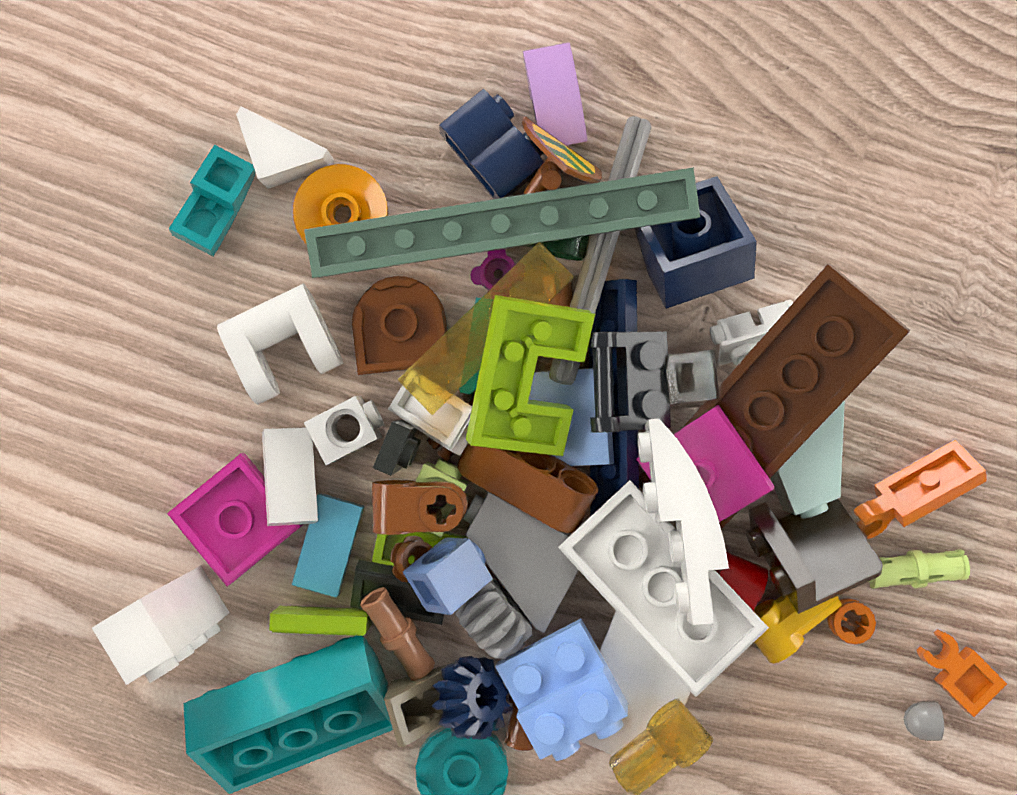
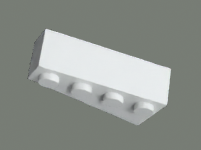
M199 566L138 599L95 625L92 629L126 685L144 674L149 683L174 669L179 665L180 661L193 654L195 649L220 632L221 629L217 623L227 616L229 611L202 566Z

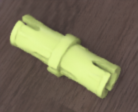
M961 549L940 553H923L921 550H910L906 555L880 557L879 559L883 564L882 574L869 581L870 587L875 589L895 585H911L913 588H925L928 583L937 581L967 580L970 576L969 559L967 555H964L965 551Z

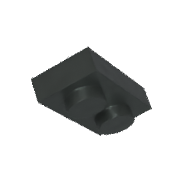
M403 420L392 421L373 469L392 476L401 467L407 469L408 466H411L421 444V439L414 437L417 428Z

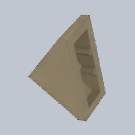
M447 665L432 669L426 676L418 680H411L407 676L391 681L384 701L398 747H405L440 726L438 724L443 712L431 707L439 700L440 693L432 685L443 680L441 668Z

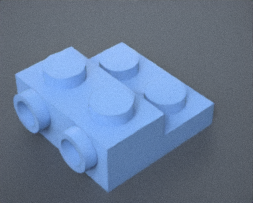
M582 618L517 651L515 654L509 655L505 660L498 661L495 666L518 708L516 717L540 760L551 754L555 761L566 759L579 750L581 747L579 740L593 733L596 734L598 739H604L615 734L624 726L622 719L628 716V702Z

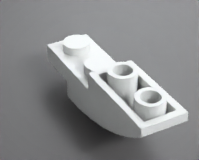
M659 418L649 419L645 424L646 432L638 433L640 462H649L651 482L643 483L646 513H655L656 523L676 521L677 531L669 532V546L672 562H680L683 582L675 583L678 614L686 613L687 622L693 626L714 624L708 571L729 569L724 538L717 513L700 474L680 442Z

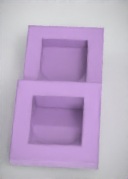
M570 43L523 51L529 94L533 103L536 124L565 145L587 142L582 102Z

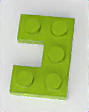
M495 295L466 435V441L470 446L556 456L564 455L574 410L567 404L530 400L529 395L538 356L585 362L595 318L594 313L589 310Z

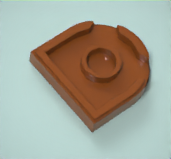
M393 276L375 282L362 295L352 316L358 375L452 365L445 310L438 296L427 285L410 277Z

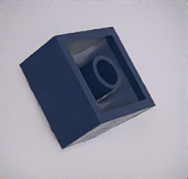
M718 176L696 183L700 218L634 228L648 275L666 309L755 278L757 241Z

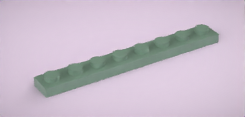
M693 167L304 229L312 278H322L700 218Z

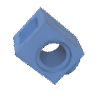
M444 538L403 571L427 612L452 615L493 579L485 566L486 559L482 550L469 538Z

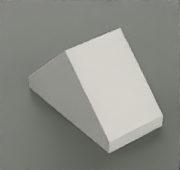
M240 106L236 115L257 178L268 189L308 176L322 167L333 164L334 159L326 148Z

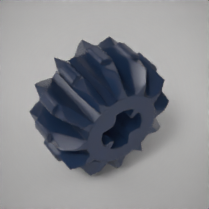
M463 656L459 660H455L454 664H448L446 667L441 668L443 680L432 685L440 693L439 700L431 707L443 712L438 725L444 728H451L452 736H456L459 739H470L471 737L473 740H483L491 737L492 731H498L500 728L505 727L502 714H507L513 708L506 702V695L509 694V691L503 684L493 659Z

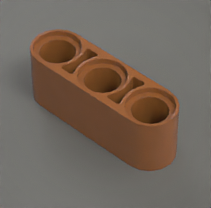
M467 443L457 463L458 471L469 481L549 527L564 533H574L579 528L598 493L597 484L592 478L553 455L470 446Z

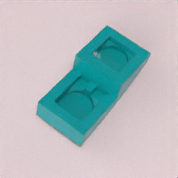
M214 144L190 182L193 189L192 193L169 227L172 236L214 257L234 222L256 174L253 164Z

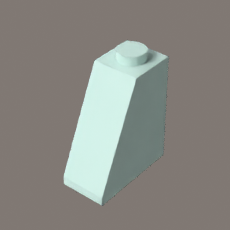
M845 400L770 478L775 486L774 489L783 511L794 515L800 514L801 518H809L829 509L827 503L840 498Z

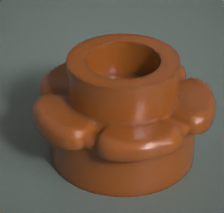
M407 536L404 538V542L396 543L390 555V560L394 563L392 572L395 577L401 582H408L403 571L411 565L408 561L409 557L413 555L415 562L428 552L432 546L418 536Z

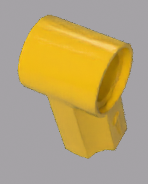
M787 595L784 597L780 596L776 600L764 601L755 607L754 613L769 628L754 643L770 663H779L793 655L803 644V636L841 607L842 603L839 597L836 596L798 614Z

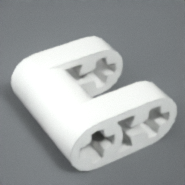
M304 283L217 325L219 336L246 392L257 405L280 394L276 379L262 350L297 333L319 373L323 374L343 364L336 343L313 296Z

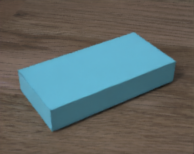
M322 493L317 494L318 521L308 525L292 582L293 586L335 598L339 596L364 505Z

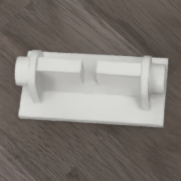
M790 299L759 308L757 314L762 325L755 326L750 312L718 320L716 326L710 327L713 343L715 345L720 344L718 365L721 366L731 362L738 365L793 304V301Z

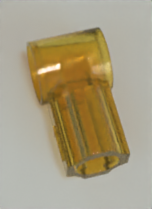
M674 699L662 706L647 723L646 730L610 757L609 766L613 770L616 780L627 793L640 795L677 765L680 768H686L697 762L709 750L713 737L680 699Z

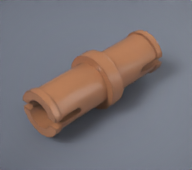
M384 587L378 588L365 596L360 603L361 608L368 614L381 634L379 640L384 649L394 653L407 671L408 677L411 680H418L431 672L435 661L427 653L415 634L417 631L416 625L412 619L404 618L389 596L387 589Z

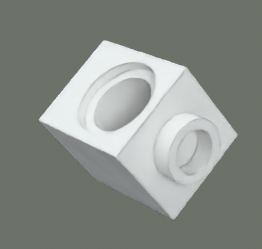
M354 396L304 422L325 465L334 463L382 438L378 428L384 426L383 419L373 401L370 400L365 403L362 396ZM346 414L354 416L360 425L359 435L353 441L342 439L337 431L339 419Z

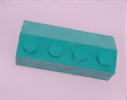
M364 636L343 638L331 646L308 655L297 656L290 662L264 672L253 673L246 679L220 689L207 691L202 696L183 703L186 754L228 794H231L392 731V724L384 701L389 684L378 656Z

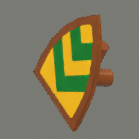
M526 116L523 117L522 126L524 131L547 156V159L523 191L524 194L557 189L562 181V170L571 176L589 183H599L601 181L602 171L600 168Z

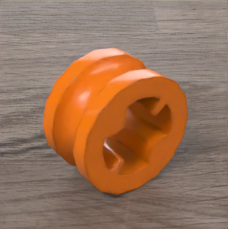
M840 599L842 606L827 617L828 627L834 635L846 643L854 645L864 643L875 632V615L869 607L856 599ZM849 610L858 616L861 615V622L855 621L859 627L853 632L845 626H841V620L847 621L844 614Z

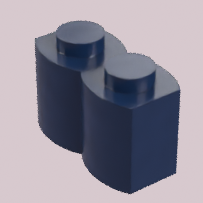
M482 89L439 124L440 134L493 199L510 197L535 176L544 163L540 157L544 153L530 139L526 132L522 134L513 125L511 119L514 117V113L507 102L499 94L491 97L485 89Z

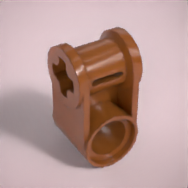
M381 480L372 482L373 533L399 535L414 532L450 531L459 524L467 511V496L460 486L452 482H416L413 480ZM441 495H446L448 504L456 506V508L451 510L447 518L442 517L440 509L433 508L432 506Z

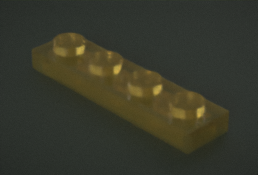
M538 242L426 351L398 381L431 415H434L480 370L495 295L548 304L573 280L574 276Z

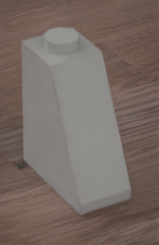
M487 492L485 498L476 494L463 520L470 523L466 536L482 550L486 563L535 629L544 633L578 572L576 566L558 548L571 533L560 532L549 527L490 492Z

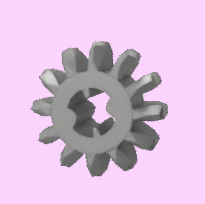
M494 579L455 611L456 616L459 618V624L466 629L468 636L473 638L479 648L484 649L490 657L505 660L510 654H515L525 645L524 642L532 636L530 620L506 588H503Z

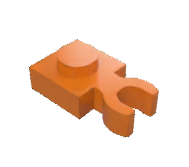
M937 629L934 635L942 642L941 652L937 655H932L928 650L920 646L916 650L917 654L929 665L943 669L934 680L965 712L975 717L1007 683L974 650L966 646L959 653L957 641L951 635Z

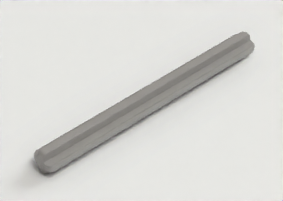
M636 116L627 119L608 181L637 177L651 130V123L648 120ZM620 231L591 235L571 300V308L589 310L595 314ZM554 358L549 378L560 384L572 385L575 381L580 362Z

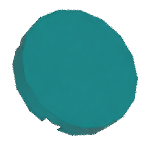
M443 726L433 731L420 747L415 767L417 789L421 795H503L509 773L506 751L494 733L491 734V737L483 740H473L471 737L470 739H459L456 736H452L451 728H444Z

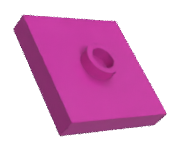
M719 405L673 434L689 455L700 474L716 510L719 522L769 493L775 487ZM638 457L637 461L651 480L649 462L641 463L640 457Z
M240 453L167 513L227 587L303 526V524L267 526L265 477L245 453Z

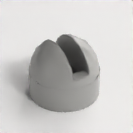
M917 702L905 711L903 720L906 729L913 736L925 741L942 740L944 719L938 702Z

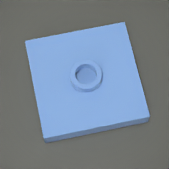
M593 368L578 369L572 385H564L549 378L550 371L534 372L529 395L530 400L567 404L574 410L564 455L553 456L570 466L613 464L612 432H591L590 417H595Z

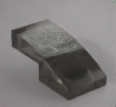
M714 350L665 356L670 404L720 399Z

